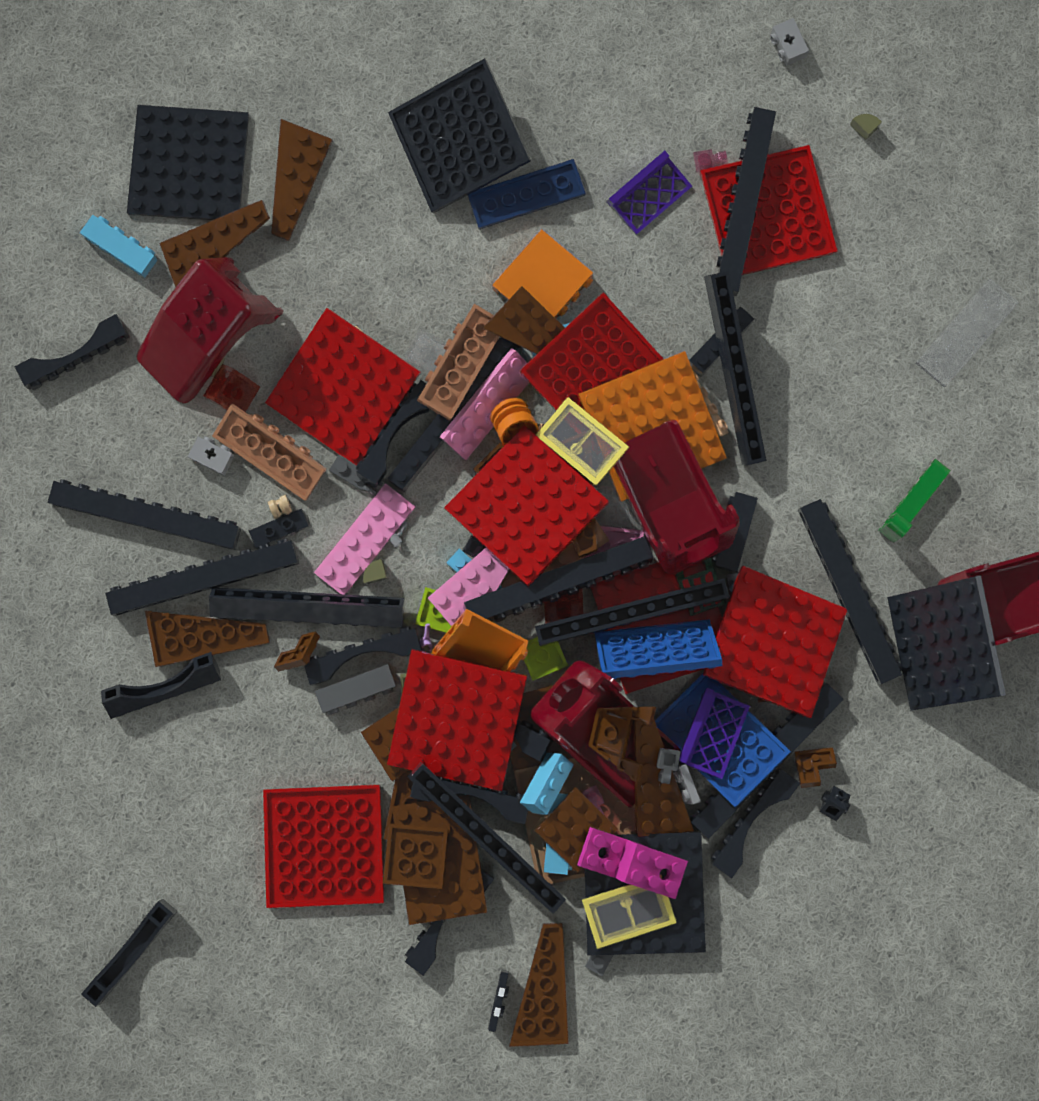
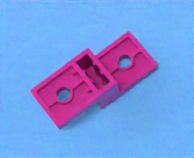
M590 827L577 865L614 877L624 883L676 899L688 861ZM602 847H605L606 854L600 858L598 852ZM666 869L667 874L661 879L659 876L660 871Z

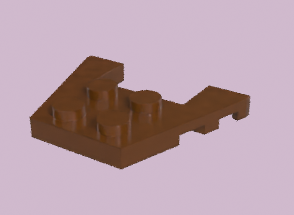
M600 707L596 711L589 746L606 760L614 763L617 769L625 772L635 782L640 779L643 764L625 758L633 721L651 725L656 707Z

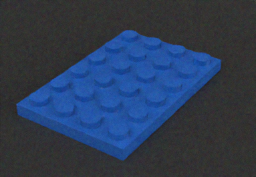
M710 619L595 633L601 671L613 679L636 677L638 675H655L665 672L674 673L683 670L693 671L700 668L711 669L722 666L721 654Z
M703 674L655 720L657 728L680 748V753L706 688L738 701L719 681ZM715 697L713 706L716 712L726 708L723 700ZM738 706L730 708L734 719L742 716L743 708ZM727 710L717 714L721 724L731 721ZM748 711L723 778L719 779L702 771L699 772L736 808L791 751ZM715 715L707 718L706 724L709 730L719 726ZM733 723L723 726L727 737L735 734L736 729ZM720 728L710 732L714 742L725 739ZM708 733L700 736L699 742L702 748L712 744ZM726 741L716 745L720 755L728 753L729 747ZM713 746L703 750L708 761L718 757ZM701 751L693 754L692 763L700 765L705 762ZM717 759L710 762L709 765L712 771L720 774L722 769L720 760Z

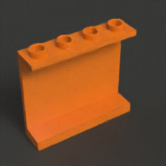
M541 229L493 283L492 290L497 294L501 293L509 300L523 286L554 318H557L559 315L562 317L569 309L567 306L571 301L573 303L577 301L581 295L579 292L583 287L587 289L593 282V279H591L593 272Z
M466 609L434 647L431 654L511 671L517 668L520 660L526 658L528 654V649H526L528 640Z

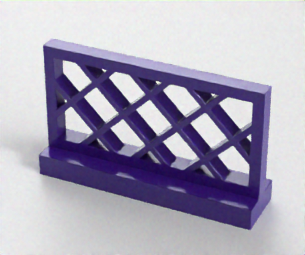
M664 150L614 193L606 203L618 213L628 227L637 235L688 191L692 185L670 160L669 154ZM668 164L672 169V176H662V167ZM650 178H658V189L648 188V180ZM661 179L671 180V190L661 189ZM674 180L682 181L686 187L682 191L674 190ZM636 190H644V201L634 200V192ZM647 191L657 192V202L647 201ZM660 192L670 193V201L668 203L660 202ZM622 202H631L630 213L622 212L618 205ZM633 203L643 204V214L633 213ZM646 204L657 205L654 215L646 214ZM632 216L643 217L642 225L638 229L632 224Z
M706 688L681 750L679 763L686 764L694 769L722 779L750 706ZM715 697L723 700L726 708L716 712L713 706ZM738 706L743 708L744 711L741 717L734 719L730 708ZM727 710L731 721L721 724L717 714ZM715 715L719 726L709 730L706 720ZM733 723L736 732L734 735L727 737L723 726ZM720 728L725 739L714 742L710 732ZM708 733L712 744L702 748L699 742L700 736ZM726 741L729 747L728 753L720 755L716 745ZM713 746L718 757L708 761L703 750ZM701 751L705 762L700 765L692 763L693 754ZM717 759L720 760L722 765L720 774L712 771L709 765L710 762Z

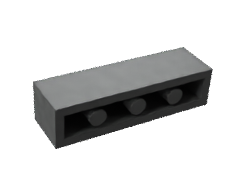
M387 664L316 690L315 693L322 713H328L329 716L338 713V708L346 706L347 709L357 706V701L362 699L365 702L371 701L376 698V694L381 692L383 695L394 692L393 688L397 687L390 666Z

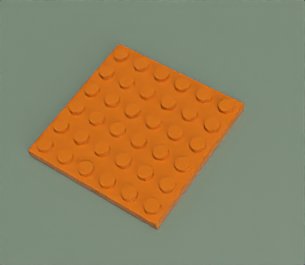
M685 351L578 394L583 409L623 442L629 441L669 420H676L701 469L727 458ZM593 432L602 457L605 460L609 449L613 447ZM612 467L609 471L610 477L620 501L628 499L614 467Z

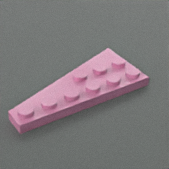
M485 548L432 593L428 599L452 626L464 612V602L496 591L510 569Z

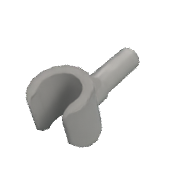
M404 522L399 531L391 536L390 543L394 548L403 542L400 536L409 525L407 522Z

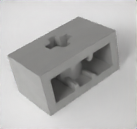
M794 18L773 26L770 40L773 45L777 46L781 62L784 61L787 66L807 57L809 49Z
M206 436L204 439L198 437L188 458L225 476L235 457L231 453L232 450L224 445H221V447L214 445L215 441ZM209 452H214L216 456L210 458L208 454Z

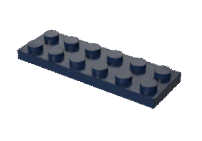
M571 159L481 188L467 196L478 229L480 230L585 196L586 193L575 161Z

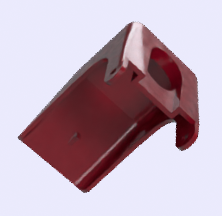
M229 257L199 259L192 265L162 304L137 352L138 362L174 399L182 404L188 403L196 397L223 358L245 333L258 325L274 323L284 312L282 308L275 307L264 295H254L237 278L241 271L234 265V260Z
M669 420L624 442L629 448L613 467L638 522L663 570L667 574H677L728 549L733 544L740 524L739 516L731 504L727 506L725 511L718 502L676 420ZM614 448L609 449L608 455L612 452Z
M1039 552L989 565V563L979 565L943 578L937 584L941 585L981 576L995 645L1039 633Z
M576 661L533 707L531 711L532 720L619 800L631 808L635 804V781H632L625 772L617 769V766L610 760H606L589 746L597 708L635 706L620 693L623 688L613 678L584 661ZM633 725L625 758L634 760ZM658 728L664 748L680 751V748Z

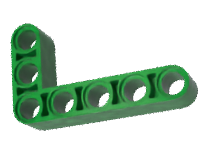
M934 459L930 467L924 471L919 481L913 485L908 495L901 500L896 507L897 509L890 514L884 522L885 524L878 531L893 543L901 539L912 527L910 522L951 470L937 459Z

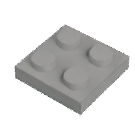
M678 765L677 771H673L683 802H685V805L700 802L687 765Z

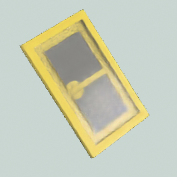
M569 397L536 434L539 439L596 486L629 448V446Z
M629 884L582 900L597 949L676 924L667 896Z

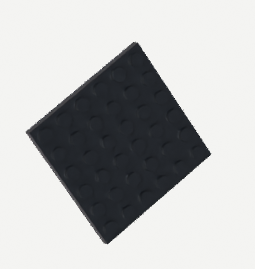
M485 58L388 112L432 213L438 212L531 162L507 104Z
M137 105L127 214L213 221L241 209L249 112Z
M981 576L887 597L910 711L1006 695Z
M701 832L659 833L638 837L637 834H613L688 861L676 899L668 897L676 924L597 949L586 915L587 956L706 952ZM602 847L598 852L600 858L606 854L605 847ZM584 868L585 899L629 885L614 877ZM662 869V870L660 871V874L662 875V879H663V878L666 876V874H667L666 869ZM647 890L629 896L632 899L630 909L635 925L663 916L655 892ZM620 899L596 907L604 935L631 926L627 910L621 906Z

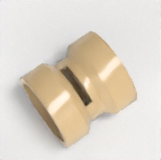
M286 494L280 496L278 500L268 501L274 519L279 518L281 514L293 512Z

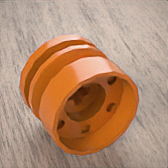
M510 398L495 406L491 412V422L503 446L524 425L535 435L539 432L538 425L527 403L522 399Z

